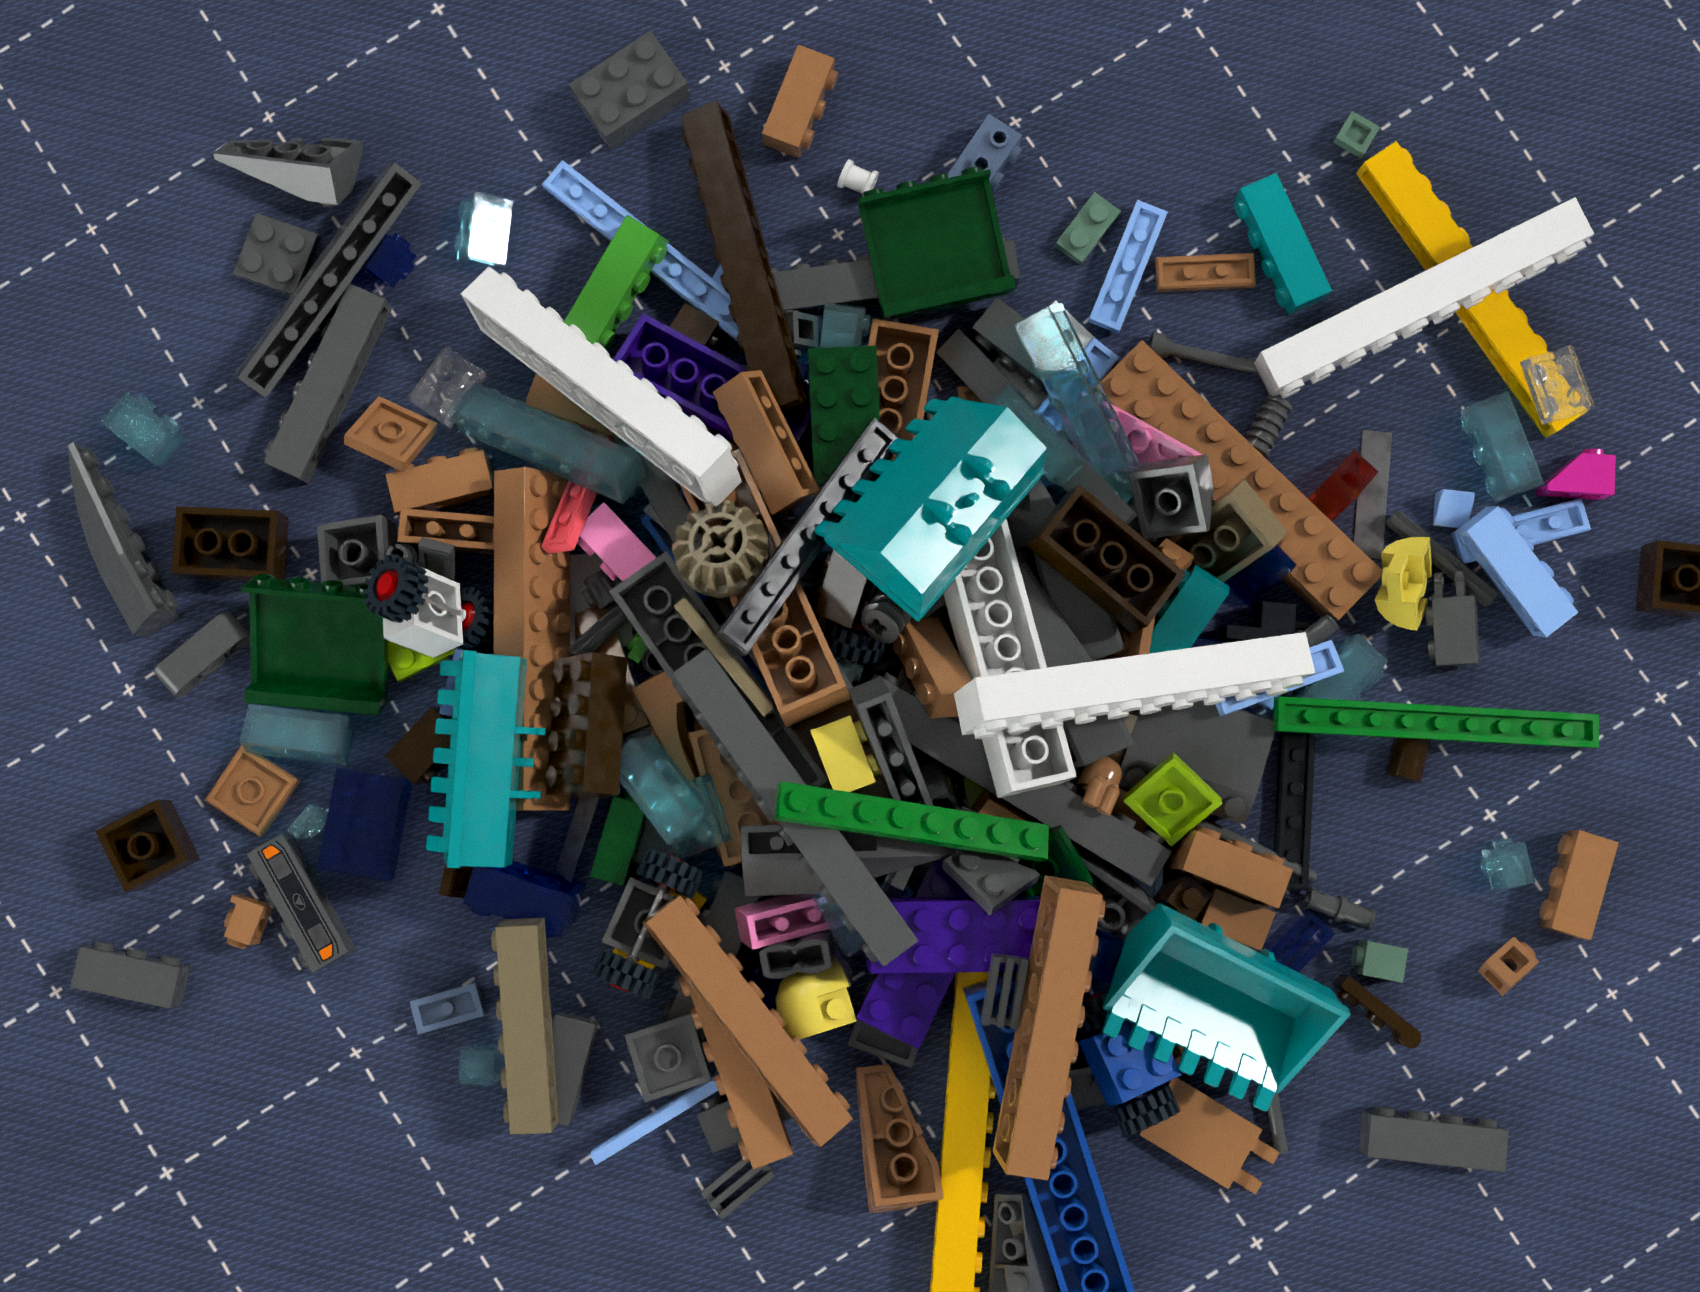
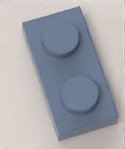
M478 982L409 1001L418 1035L486 1015Z

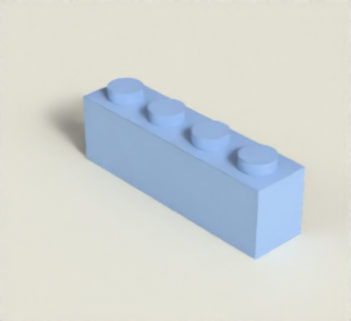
M1499 506L1485 507L1459 527L1455 533L1532 635L1548 637L1578 613L1572 605L1574 599L1565 588L1559 587L1552 578L1554 572L1550 566L1542 560L1539 561L1533 553L1534 546L1525 535L1519 534L1512 525L1514 524V519L1511 514Z

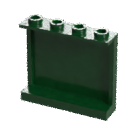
M971 167L962 170V175L951 178L948 177V174H939L930 177L928 183L916 185L915 181L903 182L896 185V190L883 192L882 188L871 189L863 193L864 197L858 198L859 214L883 320H895L1008 295L1015 291L1014 275H1010L989 180L991 175L990 169L981 171V167Z
M259 574L251 578L242 587V592L249 593L251 683L244 690V703L379 715L388 703V640L384 639L383 617L371 613L368 610V606L364 604V600L368 597L363 596V590L368 589L369 585L362 583L356 586H347L337 580L314 583L309 582V579L304 577L281 580L275 579V576L270 574Z

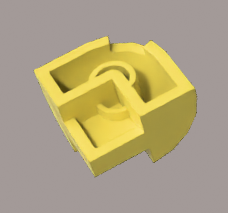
M1409 537L1397 540L1386 546L1381 552L1382 584L1375 597V602L1382 616L1397 627L1417 631L1426 611L1428 599L1422 597L1426 591L1427 578L1432 577L1430 537Z
M835 957L832 966L822 972L802 973L797 971L781 981L777 996L775 997L776 1010L784 1019L786 1025L782 1028L790 1038L796 1036L800 1040L857 1021L847 991L849 984L846 975Z

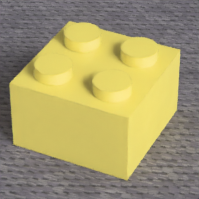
M849 715L810 730L833 790L853 793L876 783L874 776L879 775L880 772L873 754L866 756L861 745L867 742V738L860 720L853 723Z

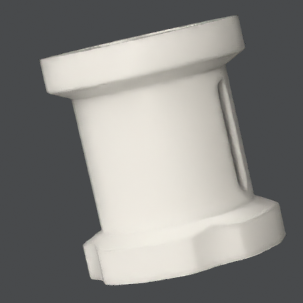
M848 159L839 177L837 187H848L863 194L865 191L874 189L879 172L875 170L869 172L854 165V161Z

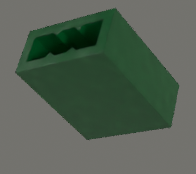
M624 792L622 797L613 796L590 877L622 886L627 884L630 877L633 878L637 865L634 860L651 805L646 804L647 797L629 792Z

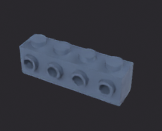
M988 114L949 171L948 177L962 175V170L971 167H981V171L990 169L991 175L989 180L992 192H995L1004 178L1001 172L1007 163L1012 166L1022 152V148L1019 147L1022 135Z

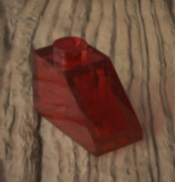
M1354 449L1317 487L1308 499L1327 518L1333 521L1360 495L1379 471Z

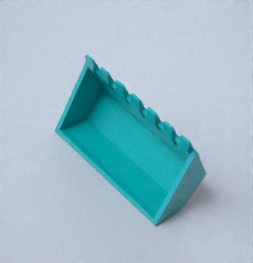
M950 397L947 401L931 399L924 406L925 412L934 415L930 421L913 419L906 427L907 432L916 435L914 439L909 441L897 438L888 447L889 452L898 455V457L894 461L877 459L870 467V470L880 475V477L875 482L860 479L851 488L853 493L862 496L857 503L842 499L833 508L834 513L843 516L841 521L834 523L823 520L814 529L817 535L825 538L824 541L918 623L1045 473L1043 466L1047 451L1046 446L1006 406L962 400L958 397Z
M463 650L459 654V661L442 660L440 663V675L455 676L454 690L439 689L438 705H453L452 719H436L435 733L451 735L450 748H434L433 752L434 763L449 765L448 778H431V792L446 793L445 807H429L428 820L444 823L443 836H427L426 850L443 852V860L447 868H460V866L504 868L511 865L517 798H541V791L518 789L519 767H533L534 758H520L522 734L546 735V728L523 727L528 659Z
M1158 903L1127 934L1109 993L1106 995L1102 1009L1108 1011L1102 1033L1111 1038H1116L1124 1020L1133 1024L1127 1044L1129 1047L1140 1051L1143 1049L1151 1032L1159 1036L1153 1058L1163 1063L1168 1062L1176 1044L1184 1048L1178 1066L1179 1071L1192 1075L1200 1057L1209 1061L1203 1079L1204 1083L1212 1087H1218L1224 1071L1227 1069L1234 1073L1228 1091L1229 1095L1239 1100L1243 1099L1249 1083L1252 1081L1258 1084L1253 1106L1265 1112L1268 1111L1275 1093L1279 1094L1351 1014L1348 1007L1341 1004L1330 988L1276 962L1274 953L1269 950L1262 949L1259 953L1223 935L1222 927L1215 923H1210L1207 927Z

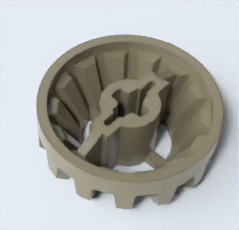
M725 500L724 505L715 506L712 501L704 503V510L696 514L691 510L687 514L686 523L678 525L675 530L676 541L672 544V552L676 566L683 580L698 593L716 598L741 594L749 588L770 558V545L761 520L753 515L751 509L746 506L742 508L736 507L733 501ZM716 519L731 521L726 526L717 525L711 528L706 524ZM702 528L705 531L702 538L703 545L695 551V535Z

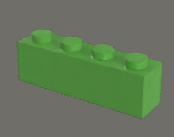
M626 215L564 323L568 326L574 324L584 333L587 341L591 344L598 342L608 350L616 339L615 331L621 321L624 322L630 316L633 310L632 303L637 294L642 293L648 286L650 281L649 274L655 264H659L665 257L667 252L666 245L669 240L629 215Z

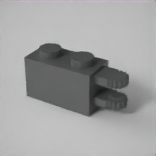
M1457 571L1454 576L1456 597H1444V577L1442 573H1434L1435 598H1432V607H1426L1427 626L1434 629V640H1428L1429 659L1436 660V666L1481 665L1477 603L1474 595L1466 596L1464 571Z

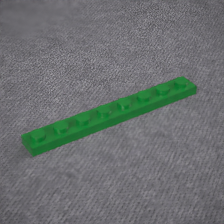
M781 781L777 785L775 820L1039 862L1048 859L1049 825L790 782Z

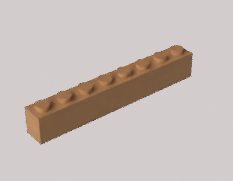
M680 895L674 896L642 922L643 926L812 1144L822 1147L853 1120L847 1112L850 1108L849 1103L838 1091L833 1094L826 1084L829 1078L821 1067L816 1063L813 1066L804 1056L807 1053V1049L796 1036L790 1038L782 1028L786 1023L781 1015L774 1008L770 1011L761 1000L765 997L761 989L752 980L748 983L740 973L743 970L742 965L732 953L727 955L718 945L722 940L710 925L703 926L697 918L700 911L688 897L683 900Z

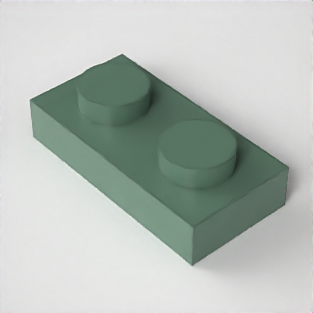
M1094 192L1058 239L1055 247L1076 263L1082 265L1119 216L1121 210Z

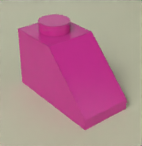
M1602 449L1582 450L1581 454L1566 462L1536 489V496L1604 500L1615 495L1616 455L1603 454L1604 450Z

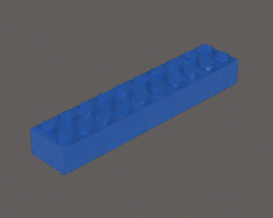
M1013 971L1005 1017H1009L1017 971ZM1004 974L999 975L997 979L991 1015L997 1016ZM987 980L962 988L1001 1106L1016 1029H1011L1009 1026H1004L1003 1028L996 1027L995 1024H990V1026L982 1025L981 1016ZM1070 1092L1068 1099L1064 1098L1061 1111L1064 1112L1065 1122L1062 1133L1057 1134L1055 1147L1058 1149V1159L1055 1169H1050L1048 1181L1024 1177L1060 1292H1135Z

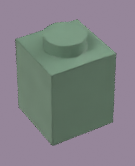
M1359 939L1358 946H1354L1352 951L1351 965L1355 966L1354 973L1403 983L1408 949Z

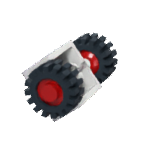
M395 554L393 556H384L385 561L378 560L376 562L378 568L372 567L369 571L372 577L371 579L366 578L364 583L369 585L368 589L363 590V596L368 597L364 600V604L368 606V610L371 613L383 617L384 639L433 658L456 647L479 653V650L484 651L487 649L486 643L489 645L494 643L492 638L494 635L493 596L471 587L469 589H461L460 593V583L421 567V565Z

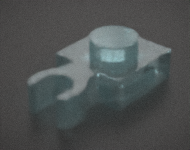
M309 803L287 831L297 839H307L308 836L313 838L324 827L325 821L330 819L327 815L329 812L319 804Z

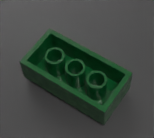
M876 345L808 348L813 473L817 485L825 483L867 423L873 418L880 422ZM876 474L871 481L875 482L880 475Z

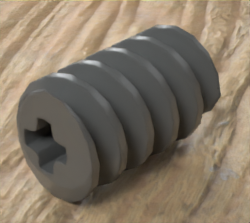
M878 589L875 596L871 598L861 613L863 628L873 639L881 643L894 642L911 619V616L880 589Z

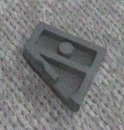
M963 849L946 858L942 865V869L989 915H992L1034 885L1040 875L1031 868L999 855Z

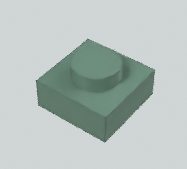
M1351 111L1333 143L1361 159L1380 127Z

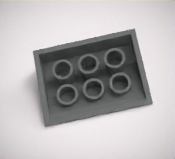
M1204 700L1193 702L1194 706L1180 710H1173L1172 705L1161 707V711L1141 715L1140 710H1136L1138 718L1131 733L1134 744L1125 748L1119 763L1122 770L1119 786L1131 789L1174 752L1222 798V804L1211 814L1245 825L1257 796L1275 734L1273 732V718L1245 709H1240L1220 717L1216 705H1204Z

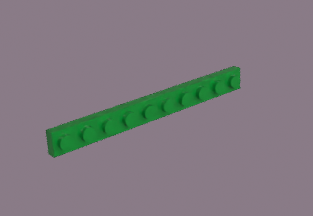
M1278 696L1274 697L1273 732L1599 748V714Z

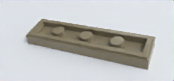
M681 599L674 605L675 609L765 718L773 713L775 707L687 599Z

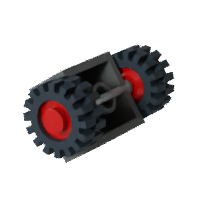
M647 848L636 875L657 884L655 888L630 877L601 940V943L626 953V957L629 959L602 948L591 975L609 982L611 986L628 993L630 991L649 1000L660 973L635 961L639 962V960L666 970L670 959L643 926L642 922L674 897L669 894L670 891L693 899L704 872L675 857Z

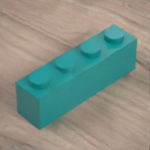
M1277 173L1240 188L1234 198V209L1240 220L1244 219L1249 229L1247 235L1251 246L1254 249H1258L1263 259L1261 266L1267 278H1272L1276 287L1275 296L1278 304L1282 308L1285 307L1288 315H1291L1325 300L1332 292V289Z
M1196 564L1191 572L1185 569L1184 572L1186 574L1177 585V592L1171 600L1169 598L1166 600L1156 614L1159 618L1154 623L1149 654L1191 648L1228 596L1230 587Z

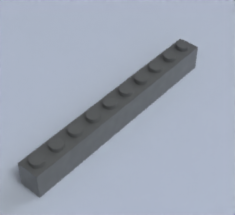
M707 648L672 673L677 679L672 685L684 702L690 698L698 708L693 715L704 730L711 727L719 739L714 741V744L724 758L727 759L732 756L739 765L735 773L744 786L748 788L753 785L760 797L755 801L767 817L772 814L775 815L777 785L781 781L806 784ZM779 821L781 826L776 830L788 846L795 843L801 851L802 855L797 858L809 876L814 872L824 883L818 887L830 905L837 901L844 911L840 919L851 934L856 931L860 933L866 942L861 948L873 964L879 960L884 967L919 941L839 830Z
M885 673L882 679L892 695L909 743L997 795L982 739H975L974 734L962 735L959 717L930 719L924 705L919 701L917 691L915 690L913 695H910L900 689L903 685L902 681ZM874 674L871 680L880 676ZM1069 781L1002 797L1003 800L1040 822L1049 825L1050 828L1062 825L1069 839L1150 887L1172 852L1162 846L1165 839L1148 829L1145 834L1134 829L1136 822L1122 813L1118 812L1116 817L1111 814L1107 816L1098 812V807L1090 808L1082 803L1083 798L1076 794L1079 788Z

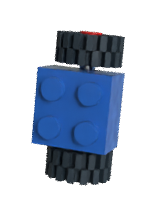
M1109 991L1096 994L1082 1002V1006L1085 1008V1018L1083 1026L1077 1028L1078 1036L1099 1027L1103 1028L1108 1011L1102 1009V1006ZM1124 1020L1116 1038H1111L1100 1031L1079 1041L1107 1106L1120 1104L1114 1107L1112 1111L1124 1136L1148 1129L1181 1111L1168 1084L1160 1085L1182 1075L1172 1053L1167 1063L1153 1058L1159 1036L1150 1032L1143 1049L1140 1051L1129 1047L1127 1042L1133 1024Z

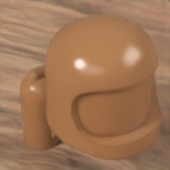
M1104 757L1084 766L1076 785L1079 788L1078 792L1084 796L1082 803L1090 808L1098 807L1097 811L1107 816H1110L1120 794L1119 783L1122 778V770L1115 760Z

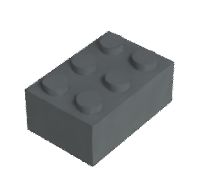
M651 30L569 84L575 101L609 150H612L690 98L687 81Z

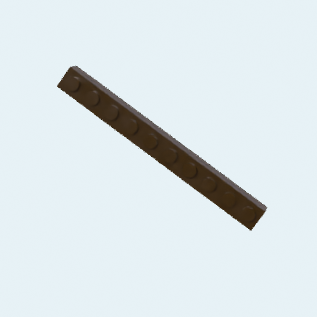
M715 100L682 115L684 129L681 130V134L686 146L691 151L692 158L689 159V164L694 175L698 177L700 185L697 187L698 197L707 210L708 215L705 216V223L709 232L714 236L715 245L712 247L713 253L718 263L721 264L724 273L720 278L723 288L731 299L732 304L728 306L730 315L738 325L740 334L737 335V342L741 351L746 355L748 362L745 365V372L762 371L784 418L809 409L810 404L730 115Z

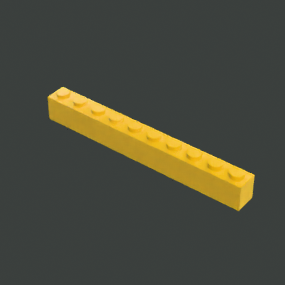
M1397 141L1365 161L1356 172L1359 179L1425 271L1473 248L1467 232L1457 226L1451 217V211L1447 204L1441 200L1439 201L1432 191L1429 179L1418 172L1413 165L1411 154L1405 148H1401ZM1492 290V293L1485 297L1484 301L1469 309H1465L1461 305L1460 309L1455 313L1545 438L1558 432L1589 411L1582 392L1571 385L1566 378L1567 374L1564 367L1559 362L1554 361L1548 353L1546 342L1540 335L1533 332L1528 325L1526 314L1520 308L1515 307L1508 297V290L1499 294Z
M989 972L955 973L940 1158L943 1199L937 1201L930 1292H980V1287H974L975 1273H981L982 1252H977L978 1238H984L985 1217H980V1204L987 1203L988 1182H982L983 1168L990 1167L991 1147H985L986 1133H992L994 1117L993 1112H988L989 1098L995 1099L996 1090L962 987L987 980Z

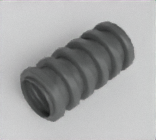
M1276 395L1265 397L1264 402L1266 404L1261 405V413H1258L1255 417L1257 422L1251 424L1250 428L1252 431H1248L1246 434L1247 441L1265 458H1268L1270 454L1268 449L1270 450L1274 446L1273 441L1278 439L1279 434L1277 432L1282 431L1284 427L1282 423L1288 419L1287 414L1291 413L1293 409L1287 400Z

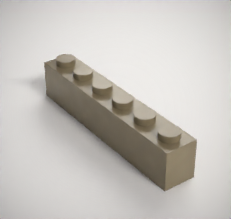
M545 918L503 919L495 927V930L492 931L491 946L493 951H497L498 965L494 967V983L500 987V999L496 1003V1016L498 1020H502L503 1033L499 1035L498 1045L500 1054H504L505 1067L501 1071V1085L503 1089H507L508 1099L504 1103V1121L509 1123L510 1134L552 1133L559 1122Z

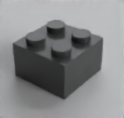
M375 515L317 525L321 583L327 580H337L343 582V585L356 586L365 583L366 578L371 579L372 574L369 573L371 568L377 569L376 562L380 559L385 561L384 556H386L387 549L390 546L396 547V524L383 515Z

